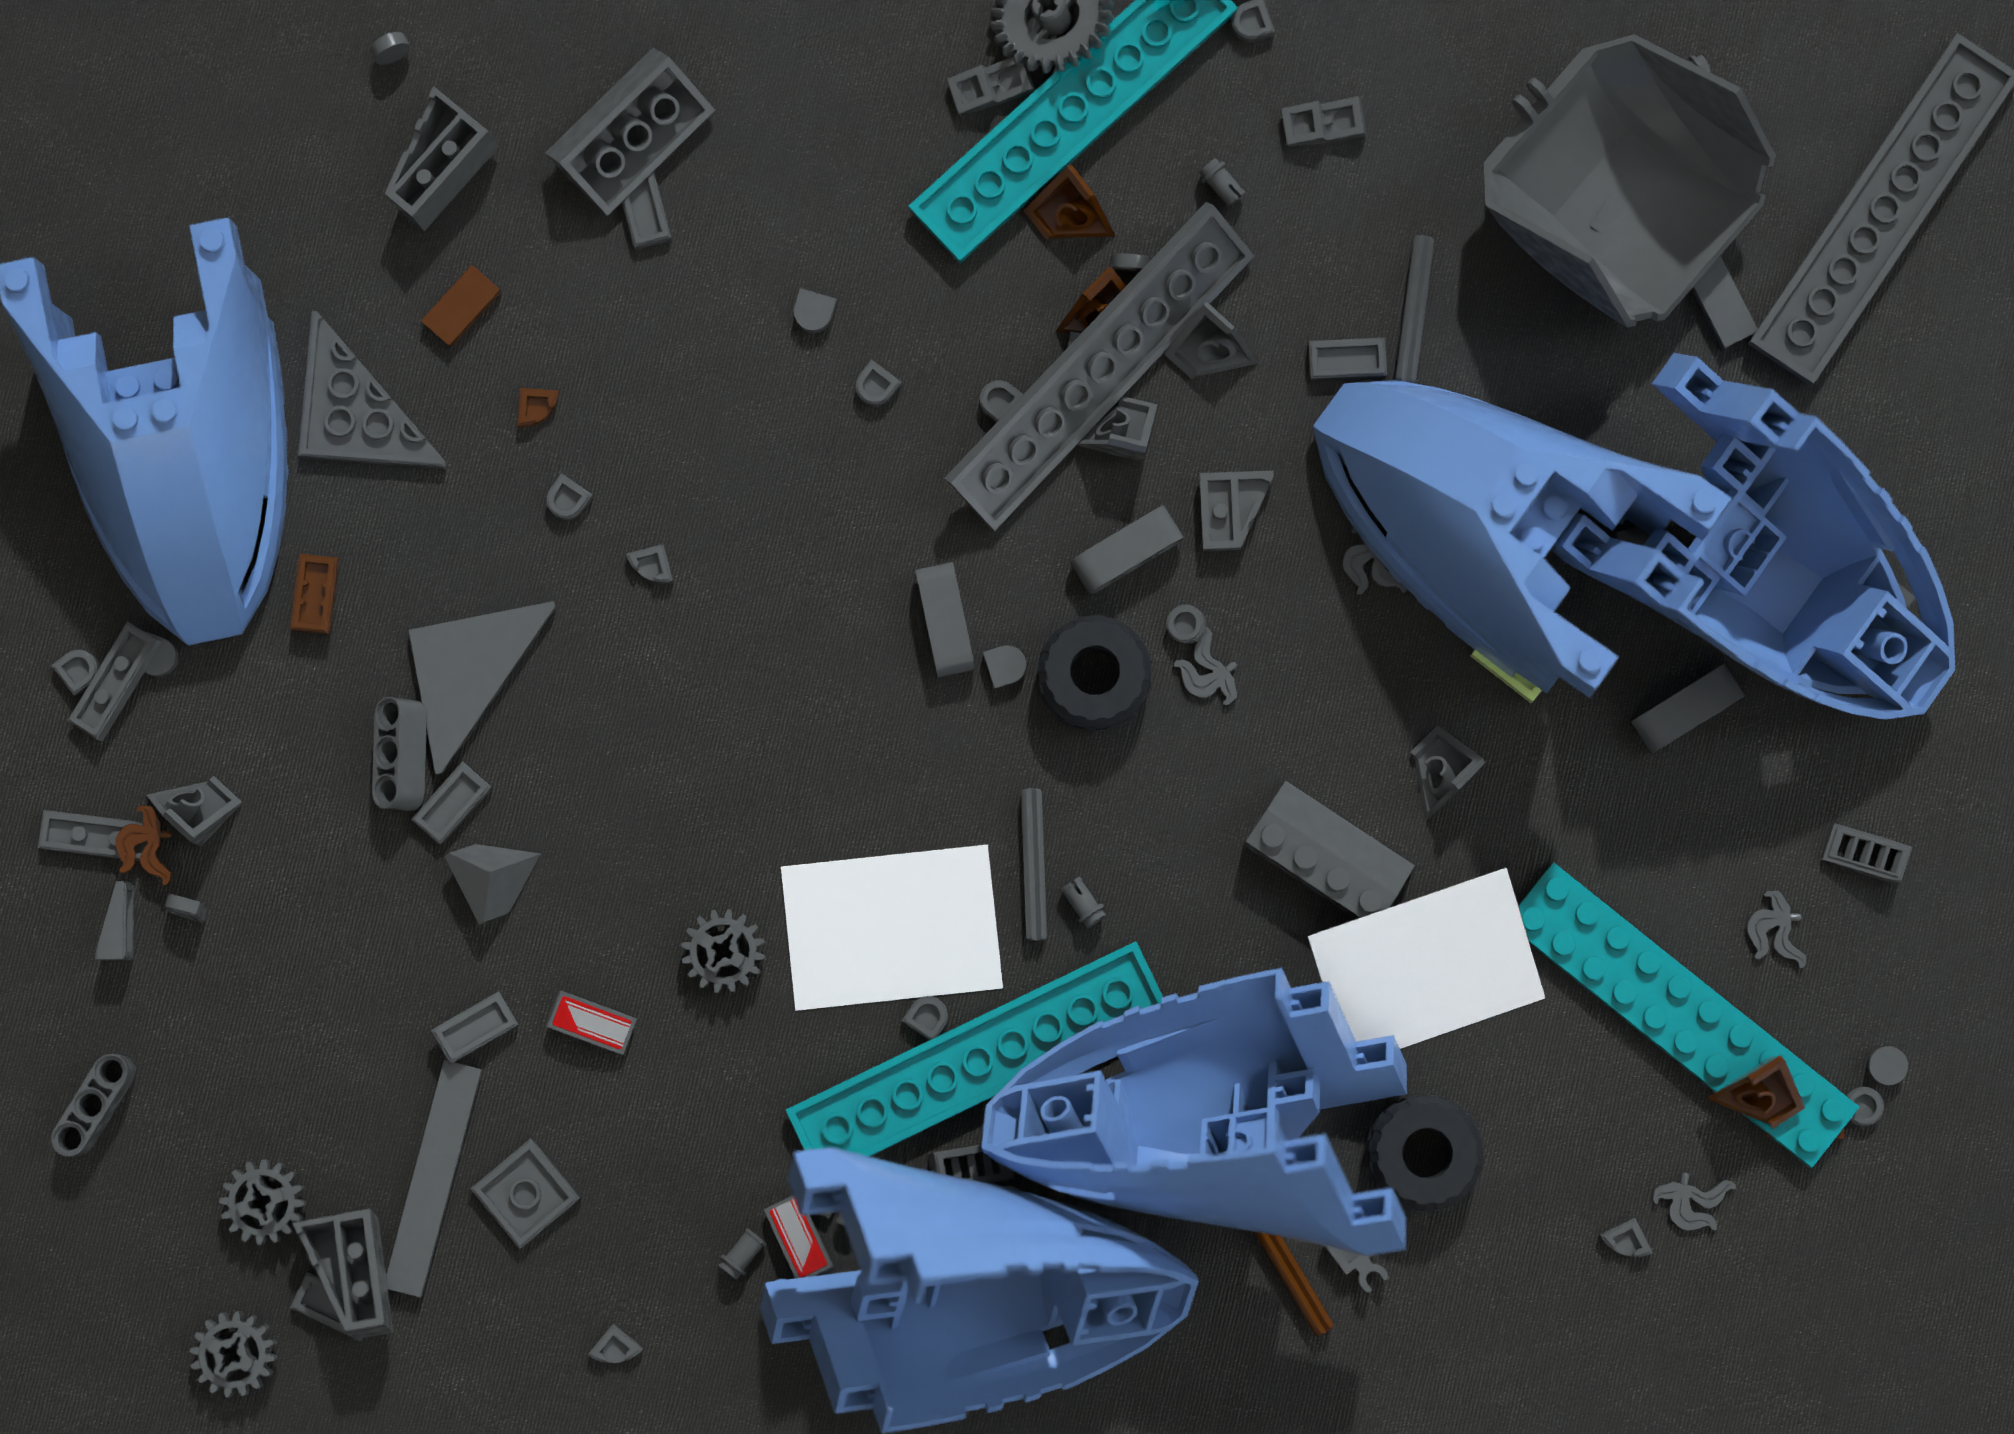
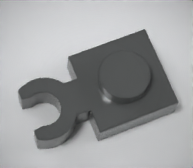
M1324 1245L1346 1275L1356 1269L1358 1272V1284L1364 1291L1368 1293L1372 1291L1366 1281L1368 1273L1376 1271L1384 1281L1388 1279L1387 1271L1381 1265L1370 1261L1369 1258L1373 1255L1366 1256Z

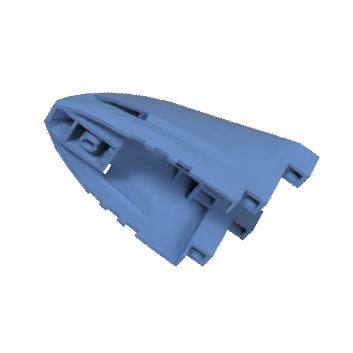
M229 218L190 225L206 310L174 316L173 350L175 358L108 371L101 336L96 332L76 336L73 319L51 303L45 267L41 262L31 257L0 264V296L2 305L34 369L59 433L83 506L93 528L121 579L146 612L187 645L243 634L268 592L280 551L286 515L288 440L284 412L285 398L274 323L267 314L261 280L244 264L238 229ZM263 498H268L257 560L245 586L244 577L253 558L261 521Z
M1673 353L1652 382V385L1717 442L1701 464L1705 480L1731 497V501L1703 541L1696 537L1689 548H1686L1668 531L1655 528L1643 546L1614 539L1587 516L1577 513L1553 545L1551 551L1565 563L1651 607L1703 638L1746 668L1773 684L1801 697L1847 713L1884 720L1925 714L1955 671L1954 623L1938 574L1927 550L1921 545L1912 531L1913 527L1910 522L1897 510L1886 490L1880 488L1870 477V471L1816 416L1798 413L1773 389L1724 381L1698 357ZM1881 549L1894 551L1917 600L1922 622L1906 608L1903 594ZM1837 694H1868L1873 698H1849Z
M1396 380L1343 384L1313 425L1324 476L1350 523L1370 551L1389 570V573L1408 589L1423 607L1434 613L1445 623L1449 630L1470 647L1477 650L1509 676L1513 677L1515 673H1518L1546 694L1560 677L1590 698L1618 658L1617 655L1554 613L1568 594L1570 587L1544 558L1579 509H1582L1612 531L1618 523L1622 525L1627 519L1651 535L1655 528L1665 530L1671 520H1673L1703 541L1732 499L1698 475L1661 467L1618 454L1525 416L1473 397L1433 386ZM1342 464L1347 467L1353 483L1372 513L1387 531L1386 537L1370 518L1353 491Z
M1278 968L1199 986L1197 993L1179 998L1175 993L1161 998V1003L1142 1009L1140 1006L1124 1011V1015L1106 1022H1097L1050 1049L1022 1068L986 1105L981 1147L983 1152L1002 1166L1059 1192L1116 1208L1283 1236L1366 1256L1406 1249V1217L1393 1188L1353 1194L1326 1135L1299 1138L1319 1114L1320 1109L1407 1094V1064L1394 1035L1356 1042L1329 981L1291 988L1283 969ZM1117 1056L1125 1070L1108 1079L1104 1078L1101 1071L1080 1074Z
M836 1148L807 1149L793 1153L788 1176L800 1215L840 1211L861 1270L765 1282L759 1308L771 1344L810 1340L834 1413L873 1408L882 1434L965 1419L967 1411L986 1408L987 1413L1003 1409L1004 1403L1024 1399L1025 1403L1039 1399L1042 1393L1059 1388L1066 1390L1101 1374L1147 1349L1186 1318L1199 1280L1197 1275L1181 1260L1156 1243L1124 1226L1066 1203L1002 1186L912 1168ZM1064 1324L1071 1343L1050 1350L1043 1331Z

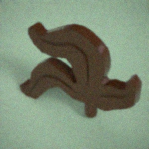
M139 806L136 810L143 813L144 825H125L116 837L115 846L123 862V866L119 871L121 873L131 871L136 865L135 848L139 844L148 842L140 856V863L150 874L160 876L164 886L169 885L172 873L160 863L156 855L161 846V838H171L172 832L162 830V822L152 806Z

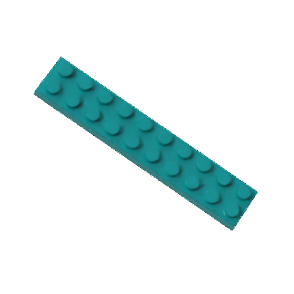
M1135 0L1107 25L1110 33L1106 37H1098L1102 42V47L1099 49L1091 47L1089 49L1092 55L1090 59L1080 56L1078 57L1079 65L1077 67H1073L1068 62L1065 65L1064 71H1056L908 206V209L961 264L1224 25L1238 10V7L1231 0Z
M1554 862L1518 905L1530 945L1714 1092L1766 1059L1781 1055L1785 1059L1805 1109L1773 1129L1769 1124L1745 1114L1743 1115L1761 1130L1772 1136L1776 1142L1809 1168L1816 1164L1860 1108Z
M1135 941L786 1109V1112L804 1150L836 1148L869 1157L996 1096L1022 1068L1089 1026L1100 1021L1106 1022L1122 1016L1124 1011L1140 1006L1142 1009L1161 1003L1163 995Z

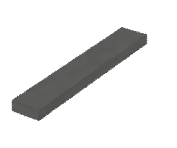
M447 1060L443 1062L386 1274L387 1287L390 1290L420 1298L423 1297L483 1069L456 1062L450 1065Z

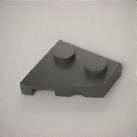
M1273 470L1199 474L1202 551L1241 550L1274 477Z

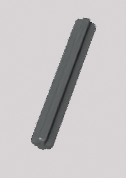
M1417 235L1413 240L1395 374L1396 381L1415 383L1417 377L1434 248V238L1429 236Z
M1027 788L1021 792L1026 938L1028 941H1044L1047 938L1042 791L1038 788Z

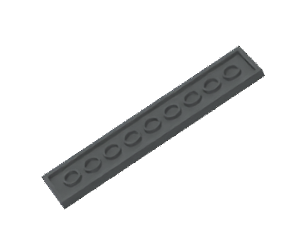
M1959 33L1954 36L1748 342L1749 346L1808 385L1812 386L2013 88L2014 70Z
M1208 202L1204 203L944 478L988 527L995 531L1168 349L1205 302L1210 304L1255 257L1214 205Z

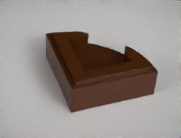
M520 388L517 426L519 428L532 427L546 420L556 408L560 392L558 390Z

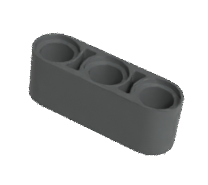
M1163 505L1072 559L1070 564L1089 595H1092L1180 543L1184 536Z
M953 562L915 569L937 677L975 670Z
M1724 663L1637 717L1631 723L1650 753L1653 754L1745 697V694Z
M385 697L376 706L374 714L372 796L375 804L380 808L414 811L423 802L427 715L426 709L420 701Z
M106 1054L95 1062L52 1133L51 1142L53 1148L60 1155L82 1156L93 1148L136 1076V1067L129 1057L120 1054ZM118 1061L123 1068V1074L117 1082L113 1083L108 1079L106 1070L111 1062ZM95 1094L101 1099L102 1108L97 1115L91 1116L87 1112L86 1102L90 1096ZM72 1128L77 1129L81 1135L80 1145L74 1150L70 1149L65 1142V1136Z

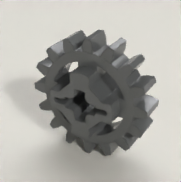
M727 909L724 918H720L717 911L712 910L711 920L708 922L699 916L697 921L700 928L697 931L692 928L686 930L693 937L692 941L681 944L682 948L690 950V955L684 957L682 963L693 964L694 966L688 974L689 977L694 978L701 975L700 987L706 988L712 982L714 983V992L719 994L723 985H727L731 993L736 992V982L741 981L748 987L750 981L747 975L750 972L759 975L761 972L754 966L756 960L762 961L766 958L765 955L757 952V947L764 945L765 940L754 939L753 937L759 929L758 926L755 924L748 928L745 927L747 916L744 914L737 921L733 920V911ZM717 926H730L725 934L712 937L706 933ZM743 934L749 944V958L742 955L740 951L739 941ZM727 941H730L729 949L733 952V956L730 959L724 957L720 962H717L718 953L714 950L717 944L725 945ZM699 945L704 947L707 952L708 962L705 968L702 967L698 958ZM735 966L741 970L730 977H717L724 968Z
M264 1159L261 1160L260 1168L257 1169L253 1162H247V1173L244 1174L240 1170H234L232 1174L236 1182L223 1184V1187L230 1193L229 1197L220 1198L219 1203L228 1205L229 1210L224 1212L221 1217L222 1219H233L234 1223L229 1228L231 1233L240 1229L243 1230L242 1241L247 1242L253 1235H256L257 1245H264L267 1235H269L273 1243L281 1241V1230L290 1235L294 1233L293 1227L290 1225L291 1221L300 1222L303 1220V1217L296 1211L297 1207L306 1206L307 1201L298 1199L297 1194L305 1190L304 1185H293L292 1182L297 1176L296 1172L283 1174L285 1164L277 1163L271 1169L270 1161ZM263 1175L276 1179L283 1187L275 1189L269 1186ZM246 1184L248 1192L244 1200L238 1203L239 1194ZM260 1193L262 1196H270L271 1202L266 1205V1210L264 1208H257L255 1202L260 1200ZM288 1201L287 1211L280 1221L278 1213L282 1204ZM250 1215L257 1218L263 1229L250 1225L243 1217Z
M236 1311L232 1320H230L226 1312L220 1313L218 1316L219 1324L211 1319L207 1320L204 1324L208 1332L195 1333L194 1337L201 1344L198 1347L190 1348V1353L199 1355V1361L191 1364V1369H202L203 1374L200 1375L197 1381L203 1383L210 1380L212 1384L209 1392L216 1393L221 1387H224V1395L229 1398L233 1396L235 1388H237L240 1395L244 1396L249 1394L248 1384L259 1389L263 1386L259 1376L269 1377L273 1374V1371L266 1365L267 1362L277 1360L278 1356L269 1353L268 1348L277 1342L276 1339H265L264 1335L270 1328L268 1325L257 1328L255 1326L258 1319L257 1316L252 1315L246 1321H243V1312ZM226 1328H238L237 1332L230 1339L217 1336L219 1332ZM253 1338L258 1346L259 1357L254 1355L251 1341ZM238 1345L237 1354L241 1356V1360L230 1363L231 1355L226 1350ZM209 1352H211L214 1355L216 1362L215 1369H213L209 1360ZM237 1369L251 1373L242 1380H229Z

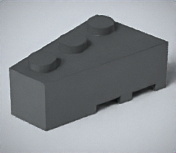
M434 86L429 94L430 102L422 119L419 118L414 130L416 133L408 150L403 152L385 192V195L393 205L423 231L430 226L500 147L487 129Z
M370 1209L292 1223L325 1287L324 1289L345 1332L353 1339L393 1333L379 1218Z

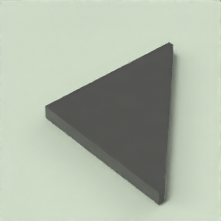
M312 311L298 456L307 459L447 469L446 461L322 316L318 312Z
M554 601L409 630L421 700L426 709V727L436 775L444 774L447 769L446 767L478 724L477 722L498 695L520 659L523 658L539 635V631L550 615L556 610Z

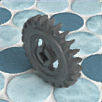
M995 0L1000 8L991 9V15L996 20L991 23V29L997 34L995 42L998 46L1003 47L1004 56L1013 57L1014 63L1017 66L1027 62L1029 71H1035L1041 65L1044 73H1049L1054 65L1057 66L1059 72L1065 70V65L1068 62L1073 67H1077L1079 65L1078 57L1080 56L1090 59L1092 55L1089 49L1091 47L1095 49L1102 47V42L1098 37L1109 35L1110 30L1106 24L1111 23L1114 19L1112 12L1109 11L1114 5L1113 0ZM1076 2L1079 6V19L1075 27L1065 36L1057 39H1047L1048 36H1059L1068 30L1071 24V16L1068 10ZM1032 7L1037 24L1030 32L1027 29L1026 22L1027 15Z

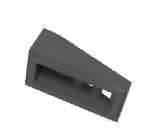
M1833 823L1821 860L1895 885L1902 881L1912 847ZM1842 837H1849L1844 857L1837 856ZM1858 841L1864 842L1859 862L1852 859ZM1873 847H1879L1880 850L1875 866L1868 865ZM1889 851L1896 854L1890 871L1884 870Z
M116 881L95 952V960L132 961L134 885L132 883Z
M982 1144L934 1152L928 1155L930 1172L946 1175L943 1160L949 1159L951 1176L962 1178L959 1157L964 1156L968 1175L967 1180L989 1184L1015 1179L1014 1171L999 1163L1000 1173L993 1174L991 1157L983 1152ZM974 1154H980L984 1176L978 1177Z

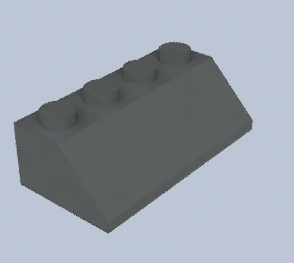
M652 48L545 154L586 197L608 216L715 109L669 56ZM629 173L619 184L618 176Z
M1287 781L1284 782L1243 844L1354 919L1390 908L1415 866Z

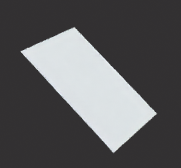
M988 845L781 867L795 1011L1003 988Z
M1507 868L1308 936L1322 982H1330L1356 1042L1394 1035L1401 1049L1545 999Z

